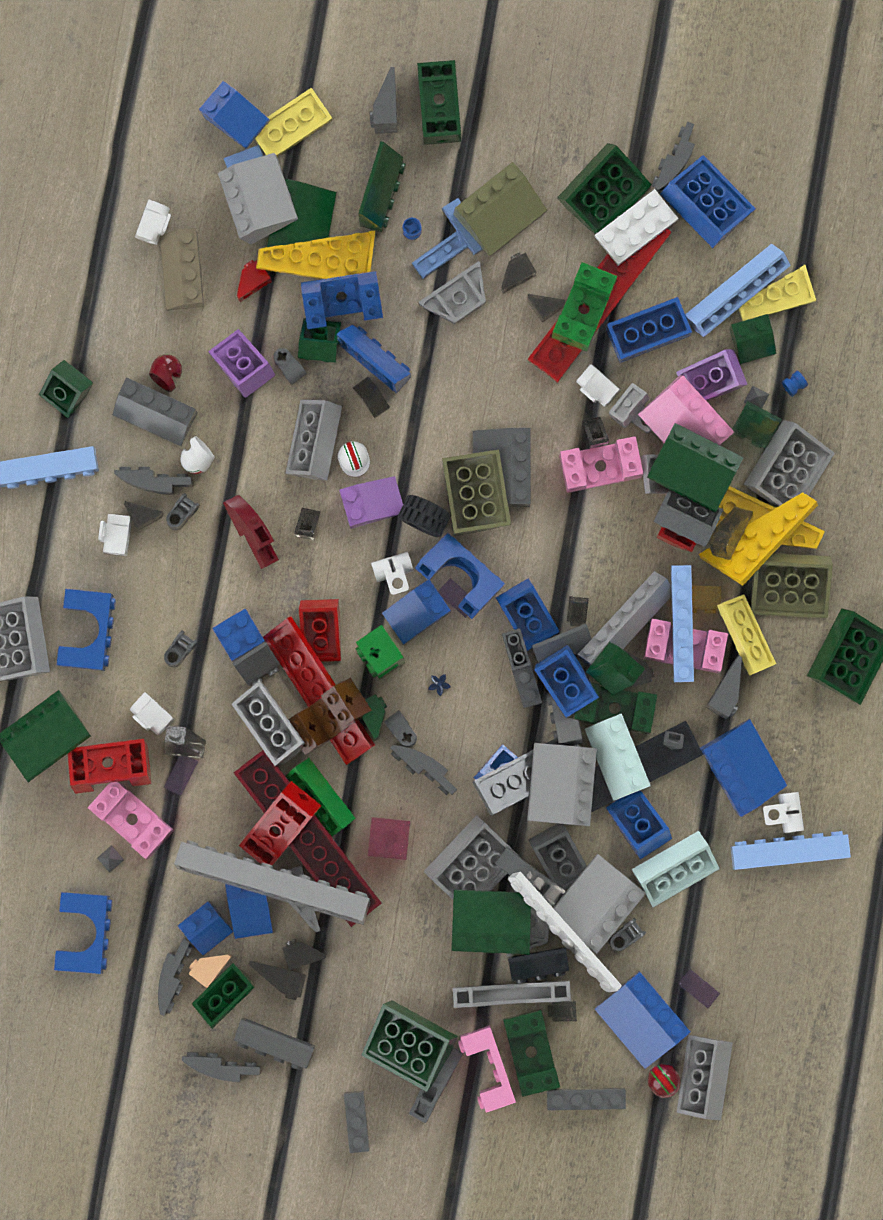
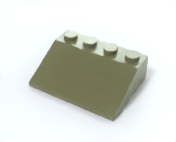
M512 162L456 206L453 215L490 257L547 212V209L526 176Z
M499 449L442 458L454 536L511 525Z
M773 553L752 576L751 610L753 614L828 618L833 570L831 556Z

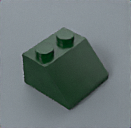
M768 314L731 324L729 331L740 365L777 354Z
M303 318L299 336L298 358L336 363L339 346L337 333L341 329V322L326 321L325 327L308 329L306 318Z
M63 360L51 369L39 396L69 418L85 399L93 382Z
M609 641L586 673L614 695L633 685L645 668L622 648Z
M375 694L365 700L371 711L362 718L376 741L381 733L387 705L382 696L377 697Z

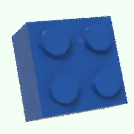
M246 609L212 628L232 662L265 642Z

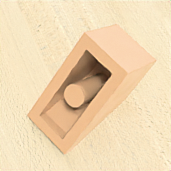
M226 954L200 958L199 961L195 959L189 967L191 970L189 975L208 988L232 956Z

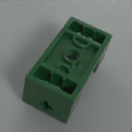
M455 60L417 63L423 144L461 142ZM441 95L445 98V101L442 104H436L434 102L435 96Z
M591 683L599 698L574 713L573 719L590 724H597L622 714L628 731L650 734L657 694L621 690L613 695L603 686H600V684ZM617 703L620 706V711L617 714L611 713L609 711L610 704Z
M541 1009L503 1018L522 1097L560 1088ZM530 1046L535 1047L537 1050V1054L533 1058H529L525 1053L526 1049Z

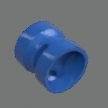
M413 217L404 221L403 234L407 239L416 240L420 237L422 232L420 221Z
M799 371L794 372L790 379L786 378L781 382L791 397L796 395L798 390L808 386L806 379Z

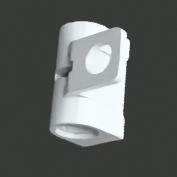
M148 200L135 238L157 245L160 235H164L171 214H168L170 208Z
M592 364L576 381L581 386L580 391L593 402L596 403L598 401L604 407L620 391L613 382Z
M108 514L107 523L101 521L98 540L104 543L103 553L127 556L132 524L130 516Z
M408 552L371 563L376 581L387 580L392 595L409 590L405 574L413 572V567ZM395 578H400L403 581V586L400 589H395L392 586V581Z
M145 692L130 708V711L134 714L132 717L147 731L151 729L157 736L175 720Z
M799 792L779 794V804L763 807L766 825L782 824L783 833L804 831ZM771 809H776L779 812L777 820L769 818L768 813Z

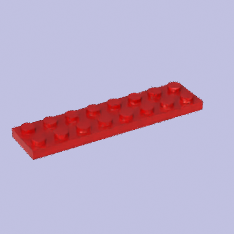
M291 616L263 636L308 707L321 699L322 694L336 685ZM359 720L330 740L346 765L375 746Z

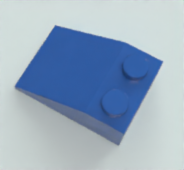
M224 81L199 108L206 120L245 149L270 121L260 110Z
M529 578L495 597L513 629L520 628L526 650L531 649L532 645L560 632Z
M427 580L382 612V614L404 645L450 614L451 610L432 582Z
M568 645L535 665V672L566 718L599 698Z
M641 790L624 796L606 807L640 860L672 839L669 828Z
M225 884L235 939L273 933L268 896Z

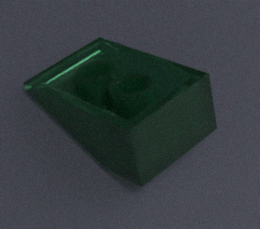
M747 401L732 430L738 438H747L751 440V444L755 447L765 448L782 419Z

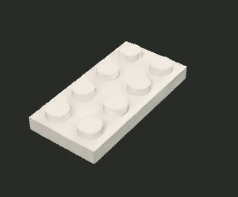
M654 189L599 231L595 238L619 266L674 224L678 217Z

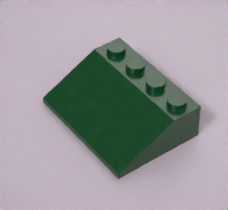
M380 141L358 213L360 227L376 230L381 233L383 227L387 228L390 217H387L389 210L393 209L395 199L392 198L394 192H398L400 187L398 178L400 174L403 175L406 164L403 163V156L382 141Z
M607 143L557 199L572 215L596 235L631 208L652 184L617 145Z
M285 179L298 219L270 234L267 247L329 238L337 192L300 181Z
M674 423L647 478L716 512L744 457Z
M841 608L807 677L861 705L883 662V629L856 612Z
M58 690L0 733V743L29 783L91 737L70 702Z
M454 889L451 951L530 954L531 906L526 904L524 897L519 892Z
M391 1000L382 1005L361 1056L428 1092L451 1054L458 1036Z

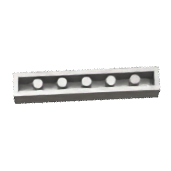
M654 571L578 653V656L587 668L591 666L609 641L624 649L671 597V584L667 578Z

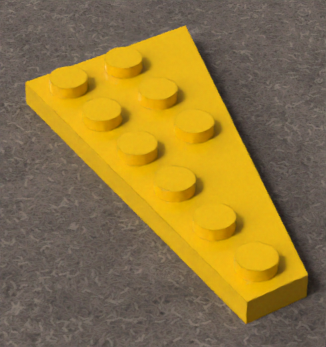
M376 230L260 248L258 250L256 269L316 279L371 272Z
M729 486L719 505L724 510L712 536L726 538L774 510L775 507ZM803 521L782 545L817 549L825 531Z
M802 492L701 552L699 556L702 560L743 586L813 512L818 503Z

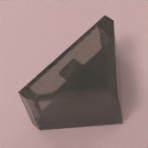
M528 294L527 302L542 323L565 306V300L533 294Z
M366 377L352 387L374 418L390 408L380 390L369 377Z
M601 416L582 421L589 449L608 445L609 438Z
M127 501L124 503L138 530L159 520L164 515L160 510Z
M302 508L295 528V536L315 541L321 511Z

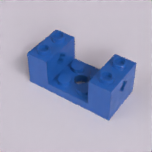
M376 271L301 282L308 329L325 327L326 317L363 312L364 321L383 318ZM339 292L347 294L346 298L342 300L338 299L336 295Z

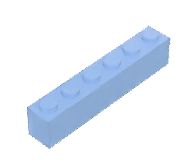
M770 244L685 314L691 328L703 337L711 332L791 266L784 252Z
M91 446L1 461L0 488L8 487V489H15L19 487V484L26 483L27 486L37 485L38 481L45 480L46 483L57 481V478L62 477L68 480L76 478L75 475L83 474V476L95 475L94 472L99 471L96 450Z
M671 565L673 681L694 682L691 565Z
M843 831L831 832V836L824 837L823 833L812 834V838L804 839V835L792 836L793 840L785 841V837L773 838L774 842L766 843V839L754 840V844L747 845L746 841L735 842V846L731 847L733 870L851 858L848 834L843 835Z

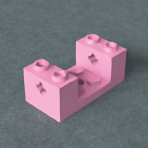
M636 436L617 440L615 444L581 451L579 448L561 451L559 455L567 493L634 480L643 476ZM602 461L605 463L606 469L601 472L597 471L595 464Z
M651 619L643 659L673 665L671 622ZM693 629L694 669L713 673L721 672L728 633L713 630L706 632Z
M120 782L109 783L88 807L98 818L105 821L132 845L131 847L145 859H150L174 831ZM130 814H135L138 818L137 823L134 825H130L127 822V817Z
M490 1025L460 1035L461 1040L458 1041L461 1052H466L467 1056L490 1049L487 1052L490 1064H495L496 1070H493L496 1082H501V1084L479 1091L480 1096L477 1099L480 1108H485L487 1113L516 1103Z

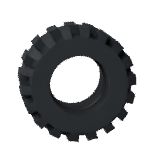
M408 495L398 517L404 523L434 537H441L451 515L447 510L431 501L416 495Z

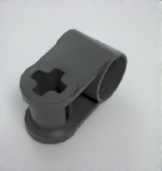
M279 348L275 351L274 361L291 385L307 374L287 349ZM279 354L286 355V361H278Z
M182 494L166 517L170 529L180 530L189 518L195 514L200 504H195L187 497V494ZM174 516H178L181 519L177 525L170 523L171 518Z
M183 630L176 636L164 654L166 664L173 668L178 667L198 643V641H193L186 636ZM172 653L178 655V660L174 663L168 661V657Z
M399 710L384 721L403 746L412 747L416 744L417 736ZM406 733L408 735L412 734V741L410 743L408 741H403L405 739L404 735Z
M634 917L610 937L609 945L615 951H622L643 937L646 932L642 931ZM616 937L623 939V945L620 948L614 946L613 941Z

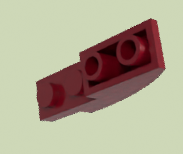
M240 495L223 502L239 536H245L260 568L263 569L278 561L279 559L271 545L274 539L255 510Z

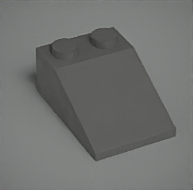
M390 67L373 104V111H370L371 128H374L375 134L398 133L395 67Z
M266 642L232 663L248 686H254L258 681L263 682L262 678L268 674L269 676L274 675L279 671L278 667L281 666Z
M739 655L734 659L705 706L724 719L734 716L739 707L736 705L739 700L742 657Z
M556 824L529 839L550 880L564 890L569 889L587 867L564 824Z

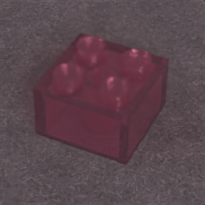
M372 817L368 856L407 860L411 821Z

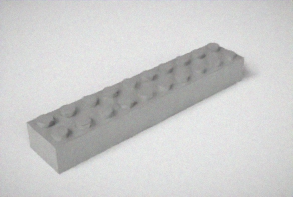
M187 840L186 843L181 842L174 863L178 870L364 925L370 906V899L367 898L365 893L356 891L353 894L348 891V888L338 885L336 888L330 887L326 881L318 880V882L311 881V877L299 874V877L286 869L281 868L280 871L274 870L272 865L262 863L260 866L254 863V860L246 857L240 860L235 857V854L229 852L221 854L218 853L217 849L206 846L204 849L193 841Z

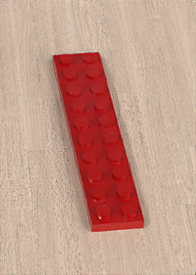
M669 229L664 230L619 266L609 254L599 264L598 269L616 275L617 279L595 333L672 232ZM583 304L579 306L578 310L581 314H587L589 307ZM556 321L527 360L558 383L582 350L552 338Z

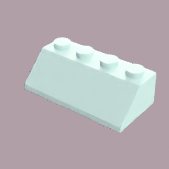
M622 714L585 728L592 748L597 749L596 759L613 801L650 786Z
M697 831L633 868L632 871L642 890L646 893L645 895L652 907H655L719 870V866L709 845L700 832Z

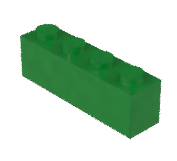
M310 758L301 762L285 775L289 782L292 781L321 805L316 811L315 816L332 837L356 819Z

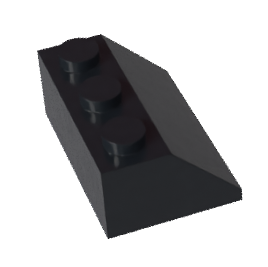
M565 947L507 957L511 980L516 981V984L528 982L527 978L535 977V980L546 979V975L554 974V977L566 975L565 971H569Z

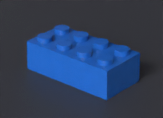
M678 297L606 325L607 333L619 363L685 339L692 334Z

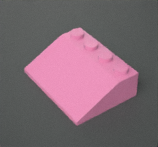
M679 375L638 414L663 443H665L674 423L718 445H721L734 433L729 425L683 375Z

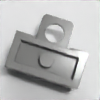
M632 383L609 411V414L623 428H627L632 422L646 433L652 431L649 426L642 425V419L638 415L644 409L649 396L645 391Z

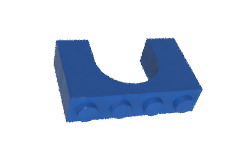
M449 533L415 567L428 580L446 566H456L464 570L472 581V590L464 597L458 607L471 619L488 604L505 584Z
M65 589L63 608L93 614L99 623V634L91 645L84 648L59 646L57 666L105 671V667L109 666L107 648L111 647L112 637L109 636V630L113 629L114 624L111 612L115 610L116 599L113 598L111 593Z
M61 892L59 912L80 913L88 916L95 924L96 938L94 943L82 952L57 950L54 970L102 974L103 970L107 969V958H104L105 950L108 951L109 939H106V932L110 931L111 920L108 919V911H112V900H109L110 896Z

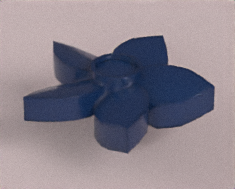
M446 674L441 675L439 679L431 675L433 684L428 689L436 690L437 694L441 697L443 689L451 687L445 682Z

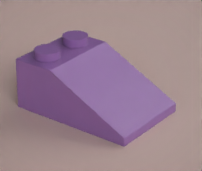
M239 329L208 351L245 398L275 376L267 360Z
M734 349L723 350L676 372L678 376L683 375L706 401L748 385Z
M395 476L339 490L351 529L397 516L403 506Z

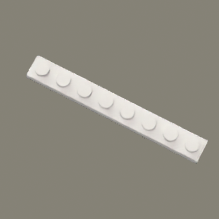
M521 872L513 873L508 880L511 882L512 888L524 897L526 904L536 910L537 916L549 925L552 933L560 937L562 944L575 954L576 960L585 965L587 972L600 982L603 990L607 992L618 991L622 985Z

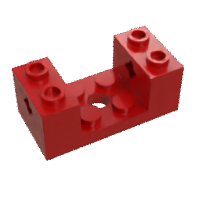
M145 739L81 746L68 753L70 786L75 794L93 792L95 784L127 780L130 781L132 787L152 784L149 750ZM105 759H112L113 764L106 768L103 766V761Z
M291 781L239 844V847L260 864L266 863L273 866L321 805ZM272 826L278 827L280 834L274 833Z

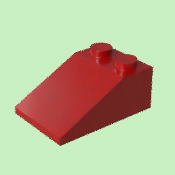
M339 599L301 600L299 605L300 630L321 662L341 661Z

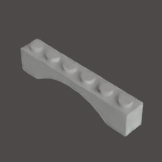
M569 980L453 987L454 1008L571 1001Z

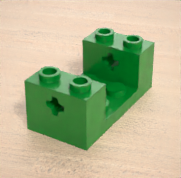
M581 262L573 287L553 330L552 338L587 352L616 283L617 276ZM580 305H587L589 312L581 314L578 310Z
M382 625L356 642L358 646L355 648L358 652L357 654L363 662H368L366 666L373 678L378 677L380 680L405 663L403 655ZM376 653V655H377V656L379 655V657H378V658H375V657L373 656V654Z

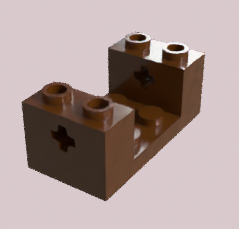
M351 678L333 686L322 694V698L313 705L288 719L304 741L301 749L305 755L323 746L371 711V708Z

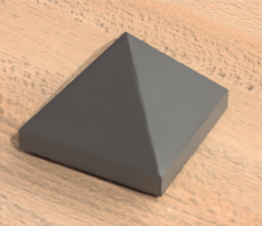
M752 386L744 403L761 411L769 394Z
M665 731L663 744L671 750L682 749L684 735Z
M112 845L97 858L109 873L124 861Z

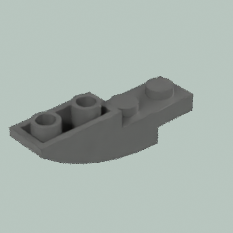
M687 122L685 127H681L678 135L681 138L679 145L675 143L672 155L667 154L666 159H661L658 167L661 170L659 177L655 176L651 186L658 193L663 191L668 183L677 177L686 166L695 146L694 143L688 142L694 127L693 123Z
M119 467V470H114V474L122 481L152 493L174 495V487H193V479L188 477V474H177V477H169V474H158V477H155V472L150 470V467H138V470H131V467Z
M520 628L502 633L523 708L542 704Z
M396 745L390 747L393 751L391 755L398 761L402 759L407 764L405 768L412 774L416 772L419 775L425 770L426 773L424 775L432 782L436 780L440 784L438 788L444 794L450 793L453 795L457 791V788L444 777L448 770L433 758L411 748Z
M507 847L495 862L509 875L521 872L552 906H555L566 892V890Z
M183 938L176 955L169 952L163 963L158 986V1005L160 1015L165 1016L166 1013H171L175 1004L172 1000L175 995L179 996L183 985H181L182 980L175 976L176 974H181L185 965L182 961L185 956L189 957L193 948L190 946L191 942L186 938Z
M453 1047L451 1054L430 1090L426 1092L421 1089L418 1093L416 1101L409 1112L410 1115L424 1123L428 1121L464 1053Z
M187 1052V1056H182V1061L189 1067L219 1080L240 1082L241 1074H261V1066H256L257 1062H245V1065H237L235 1061H225V1065H222V1057H218V1053H206V1056H198V1052Z

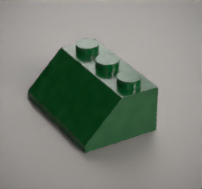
M232 963L192 1005L213 1029L255 988V985L243 970Z

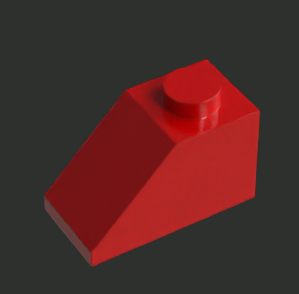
M257 260L249 261L244 265V269H242L237 298L240 303L272 282L266 270L256 269Z

